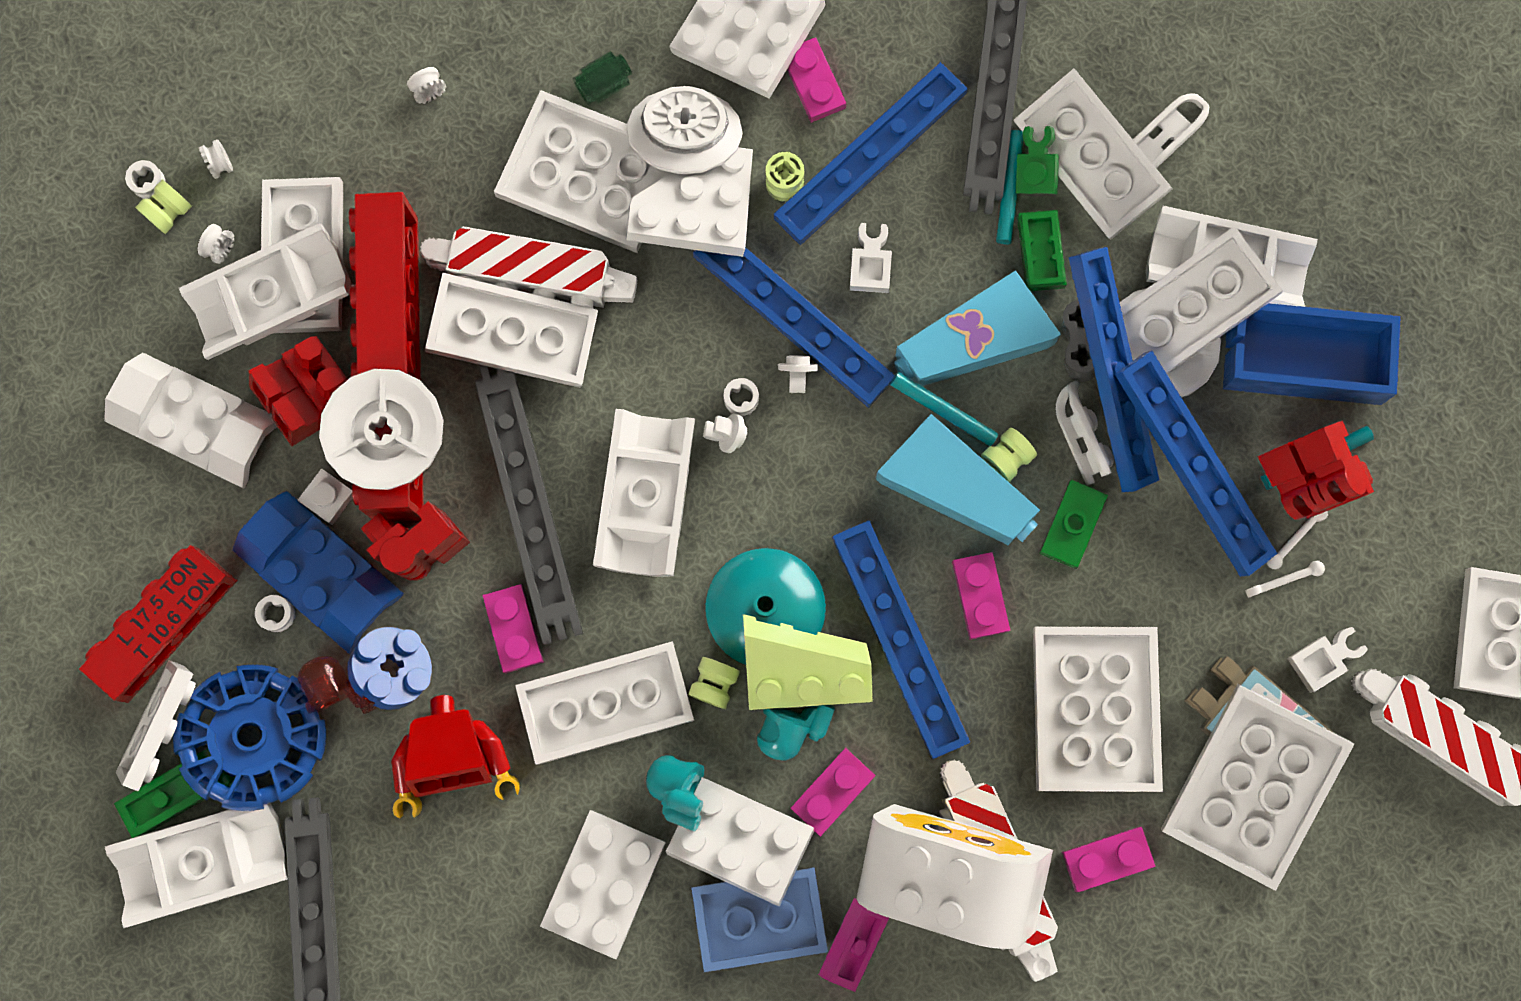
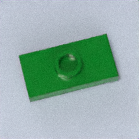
M1058 210L1019 213L1017 221L1026 286L1030 291L1065 289L1067 282Z
M1071 479L1039 554L1077 569L1108 495Z

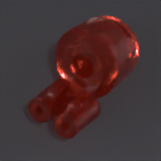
M331 656L315 657L307 661L298 672V683L302 686L308 699L305 707L309 714L330 707L346 698L356 708H360L363 714L378 708L373 706L374 702L369 701L365 696L361 698L354 691L342 665Z

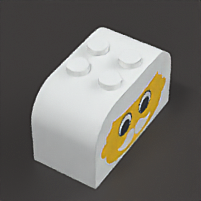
M893 804L873 815L857 901L860 905L874 913L971 944L998 949L1017 948L1036 932L1053 850Z

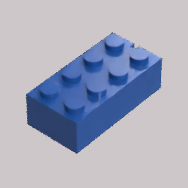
M1268 303L1226 333L1225 348L1231 349L1225 355L1223 389L1382 405L1397 395L1401 316Z

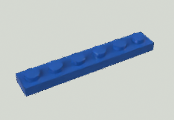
M940 62L774 213V220L799 245H802L966 95L968 88Z
M746 247L743 257L698 250L693 252V256L698 262L807 356H810L815 363L866 407L869 408L890 385L895 376Z
M1103 247L1068 258L1122 492H1134L1159 481V475L1148 427L1115 376V373L1133 360L1108 248Z
M1148 351L1143 353L1115 373L1118 381L1239 576H1250L1278 553L1154 352Z
M870 521L834 535L832 537L833 542L931 759L969 744L970 740Z

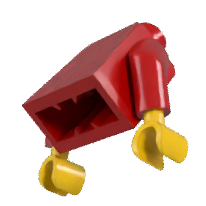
M449 695L433 697L430 700L431 715L415 718L411 721L409 733L403 737L391 760L394 790L396 793H399L400 797L393 805V814L397 818L403 817L402 806L404 801L411 804L413 808L412 815L415 818L422 811V802L419 797L492 783L491 775H496L497 777L495 794L499 799L504 800L500 785L505 781L514 784L517 795L520 790L518 779L508 773L510 764L501 740L484 721L473 720L469 710L461 709L455 711L454 698Z

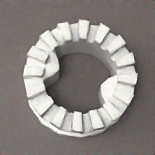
M428 67L413 74L407 81L409 90L414 92V98L419 104H425L427 101L429 103L431 97L436 99L435 95L441 96L446 91V84L443 80L439 79L440 74L437 68Z
M218 139L212 141L213 145L209 148L205 145L199 147L201 156L205 163L209 162L207 168L215 179L220 177L222 171L233 172L228 155Z
M145 160L133 163L126 171L125 176L127 186L143 199L150 198L154 194V187L162 179L166 181L160 169L154 163ZM148 171L154 173L152 183L145 182L143 187H137V178L146 176Z
M211 224L200 238L198 254L204 258L210 256L213 262L220 264L228 256L225 252L230 253L231 251L228 247L231 248L234 245L232 244L235 240L234 234L228 230L222 232L220 226Z
M745 378L734 379L724 389V402L730 413L743 417L755 411L759 403V392L752 381ZM742 387L749 390L753 398L751 402L744 401L740 407L732 403L730 396L732 392L739 393Z
M269 595L258 602L255 608V618L262 628L271 632H282L293 624L295 609L285 598L279 595ZM272 604L279 608L284 607V617L279 623L273 620H266V610Z

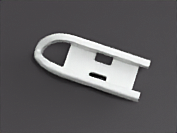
M1198 94L1182 95L1166 107L1133 141L1157 168L1200 128L1209 114V104ZM1185 102H1193L1202 109L1201 114L1192 124L1176 110L1179 105ZM1159 126L1163 131L1155 139H1152L1149 133ZM1169 139L1174 140L1165 150L1161 148Z
M1073 381L1060 392L1056 402V415L1085 484L1089 486L1095 483L1093 475L1100 472L1101 477L1112 473L1110 467L1113 465L1114 457L1108 446L1098 443L1094 433L1098 427L1097 417L1092 410L1082 406L1078 394L1080 382ZM1068 397L1074 413L1070 417H1066L1065 413ZM1082 437L1088 448V451L1082 453L1077 439Z

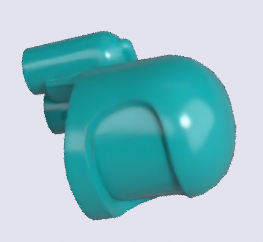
M832 705L806 706L801 714L785 708L763 709L766 718L761 731L757 734L758 747L765 755L772 759L781 761L792 759L799 753L808 733L809 738L814 741H818L826 735L835 707Z
M664 755L657 758L651 764L646 775L648 792L655 799L661 801V805H663L662 813L667 821L694 832L698 829L701 822V815L699 814L703 807V801L699 800L694 793L701 778L704 777V766L697 762L680 761L672 755Z

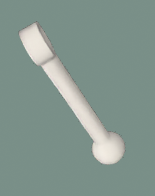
M1328 511L1309 518L1277 552L1278 554L1267 562L1268 567L1279 569L1283 564V558L1316 522H1321L1327 518Z
M1313 561L1308 568L1249 588L1245 592L1249 598L1309 575L1321 576L1325 571V566L1320 561Z

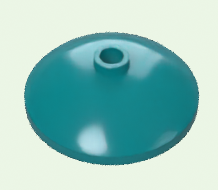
M754 549L735 556L717 572L710 584L706 597V619L715 642L728 656L746 665L743 614L756 617V621L780 626V623L793 626L794 630L817 635V632H821L825 620V596L817 576L801 559L778 549ZM762 598H769L773 602V608L769 612L759 610L757 605Z

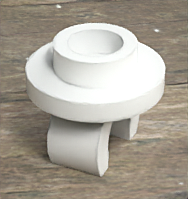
M786 356V363L778 364V370L790 371L789 393H805L806 372L818 370V364L810 363V356Z
M732 414L728 418L716 416L714 423L710 421L705 422L703 437L712 441H719L721 451L732 453L736 448H740L743 445L747 436V427L744 425L742 416Z

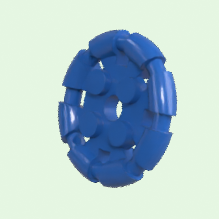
M241 665L236 666L237 670L223 675H221V672L214 674L193 691L184 713L178 714L177 726L173 734L174 754L180 757L182 767L179 768L181 775L199 796L205 800L212 798L221 802L222 808L236 811H256L264 809L263 805L277 800H280V803L290 799L313 777L311 771L316 761L322 760L325 751L326 724L324 719L320 720L317 711L320 704L316 697L298 678L293 675L290 678L278 673V668L271 666ZM242 685L245 695L229 700L227 690ZM270 687L282 692L276 703L264 698L266 691ZM204 709L216 712L210 725L199 721ZM301 714L304 725L292 728L288 716ZM256 726L262 731V738L258 744L246 747L238 742L239 732L244 727ZM207 744L211 756L198 760L195 749ZM291 747L302 752L296 765L285 761L289 757ZM223 770L228 775L235 777L230 788L218 783ZM271 773L274 784L258 789L255 778Z

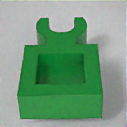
M1025 126L1023 141L1029 149L1028 154H1017V194L1058 193L1059 155L1048 154V148L1055 140L1053 127L1045 126L1044 138L1040 142H1036L1033 138V127Z

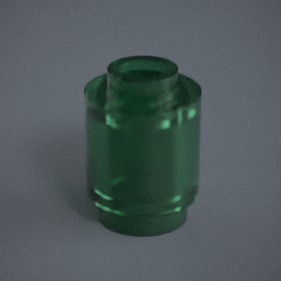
M609 51L580 68L579 74L572 79L584 101L590 105L595 101L600 103L630 85L628 76L632 75V71L621 54L615 56Z

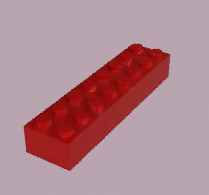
M403 192L355 194V208L349 209L351 232H355V246H351L349 249V260L351 269L356 270V284L350 286V302L352 308L356 309V323L351 324L350 337L352 346L357 347V362H352L351 377L372 369L400 370L421 381L418 217ZM385 422L383 428L376 427L374 430L380 437V440L384 434L391 435L393 431L387 425V422ZM423 473L414 481L390 490L364 489L353 484V502L355 505H359V510L371 519L378 513H381L387 520L391 519L394 522L422 520L416 511L424 505Z

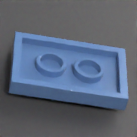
M814 867L796 870L780 907L727 882L691 888L704 972L828 952Z

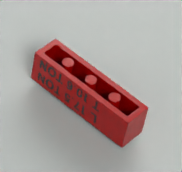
M189 545L187 549L179 550L169 561L168 566L170 568L160 579L151 581L141 593L142 599L132 610L125 611L116 619L113 624L114 630L104 641H99L93 645L86 653V661L79 670L114 701L129 703L238 581L203 550Z

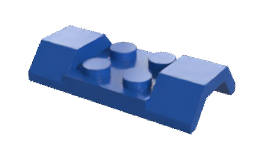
M288 491L264 503L238 532L232 549L259 576L348 654L353 652L362 634L383 610L397 602L404 595L401 590L302 503L297 501Z

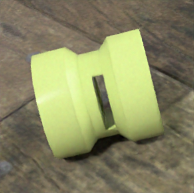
M780 152L773 155L767 162L766 189L774 199L782 202L788 201L804 187V165L795 154Z
M162 179L154 187V194L149 199H142L135 208L166 234L173 227V220L178 215H185L192 206Z
M1009 428L1001 435L999 444L988 447L981 454V458L1008 482L1017 475V469L1021 465H1028L1037 456V452L1031 443L1014 428Z
M702 657L698 667L700 672L698 681L692 683L688 695L718 708L726 709L730 699L728 690L730 685L736 683L740 671L716 660ZM708 681L712 684L718 685L722 687V690L709 684H706L704 682Z

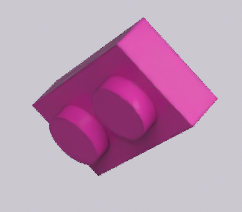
M815 37L803 42L800 49L795 53V57L787 71L812 123L846 109V101L817 38Z
M993 552L953 560L952 565L969 640L1009 632L1010 626Z
M520 584L483 595L503 673L506 674L544 663L523 585Z
M845 748L790 809L807 825L814 827V831L821 837L876 775Z
M1136 827L1062 852L1075 892H1081L1156 867L1142 827Z
M854 898L818 975L829 982L855 992L889 917L866 909Z

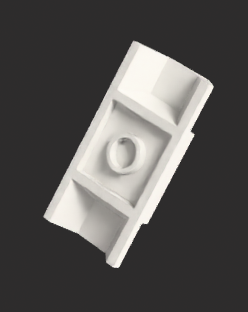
M1162 206L1153 231L1145 270L1147 282H1157L1235 226L1283 290L1281 295L1269 303L1305 307L1302 297L1305 279L1318 239Z
M318 223L184 285L179 290L182 297L196 314L206 341L202 353L204 358L209 360L239 345H249L316 314L317 309L350 295L352 283L339 249L324 226Z
M143 352L124 364L105 398V422L243 489L249 481L250 464L266 435L277 428V425L272 420V414H268L266 411Z
M624 409L615 410L593 561L594 567L614 572L652 577L674 576L695 418L685 417L671 420L640 416Z
M271 803L263 805L264 809L227 810L105 846L107 856L118 870L125 900L121 920L123 928L288 880L286 845L279 817Z

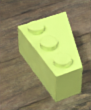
M743 614L749 710L873 702L872 667L867 643L817 632V635L794 630L791 625L780 623V626L756 621V617Z

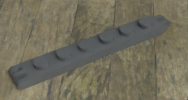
M988 0L963 188V196L970 197L969 212H977L979 198L985 199L984 214L991 215L994 200L1002 201L1027 0Z
M479 364L482 378L476 379L475 384L542 642L544 645L552 643L549 627L554 625L559 640L567 639L564 623L571 621L574 635H582L583 630L515 373L496 368L497 374L491 375L488 366Z
M319 797L309 799V815H305L303 799H296L292 802L293 816L286 817L285 819L295 1001H341L330 817L328 813H321Z

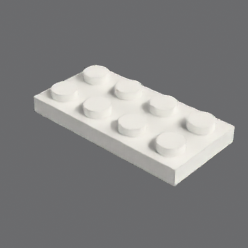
M1074 68L1013 120L1022 132L1025 126L1033 127V138L1036 142H1040L1044 138L1045 126L1054 128L1055 140L1048 148V154L1059 155L1058 176L1110 240L1173 190Z
M340 177L262 180L261 250L315 224L321 223L339 249L343 260V181ZM342 298L317 309L316 314L275 333L342 331Z
M1235 226L1121 307L1132 360H1135L1145 352L1153 351L1168 374L1283 293L1282 288Z
M442 273L425 352L581 388L598 310Z
M673 641L515 685L536 765L695 721Z

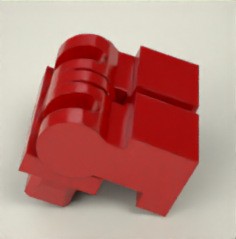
M311 336L296 344L294 348L284 352L281 359L267 366L262 363L249 370L250 389L267 413H272V420L292 447L320 430L321 414L332 393L348 380L317 336Z
M1343 420L1257 456L1271 486H1277L1281 495L1282 505L1291 518L1300 520L1306 517V519H1309L1374 492L1371 486L1373 478L1366 463L1360 462L1358 455L1352 456L1344 438L1349 436Z
M429 501L416 511L422 520L411 530L399 523L396 524L391 519L387 520L381 513H378L361 528L373 543L366 549L375 560L381 562L387 570L411 581L425 578L434 562L439 561L445 564L470 543L449 516Z

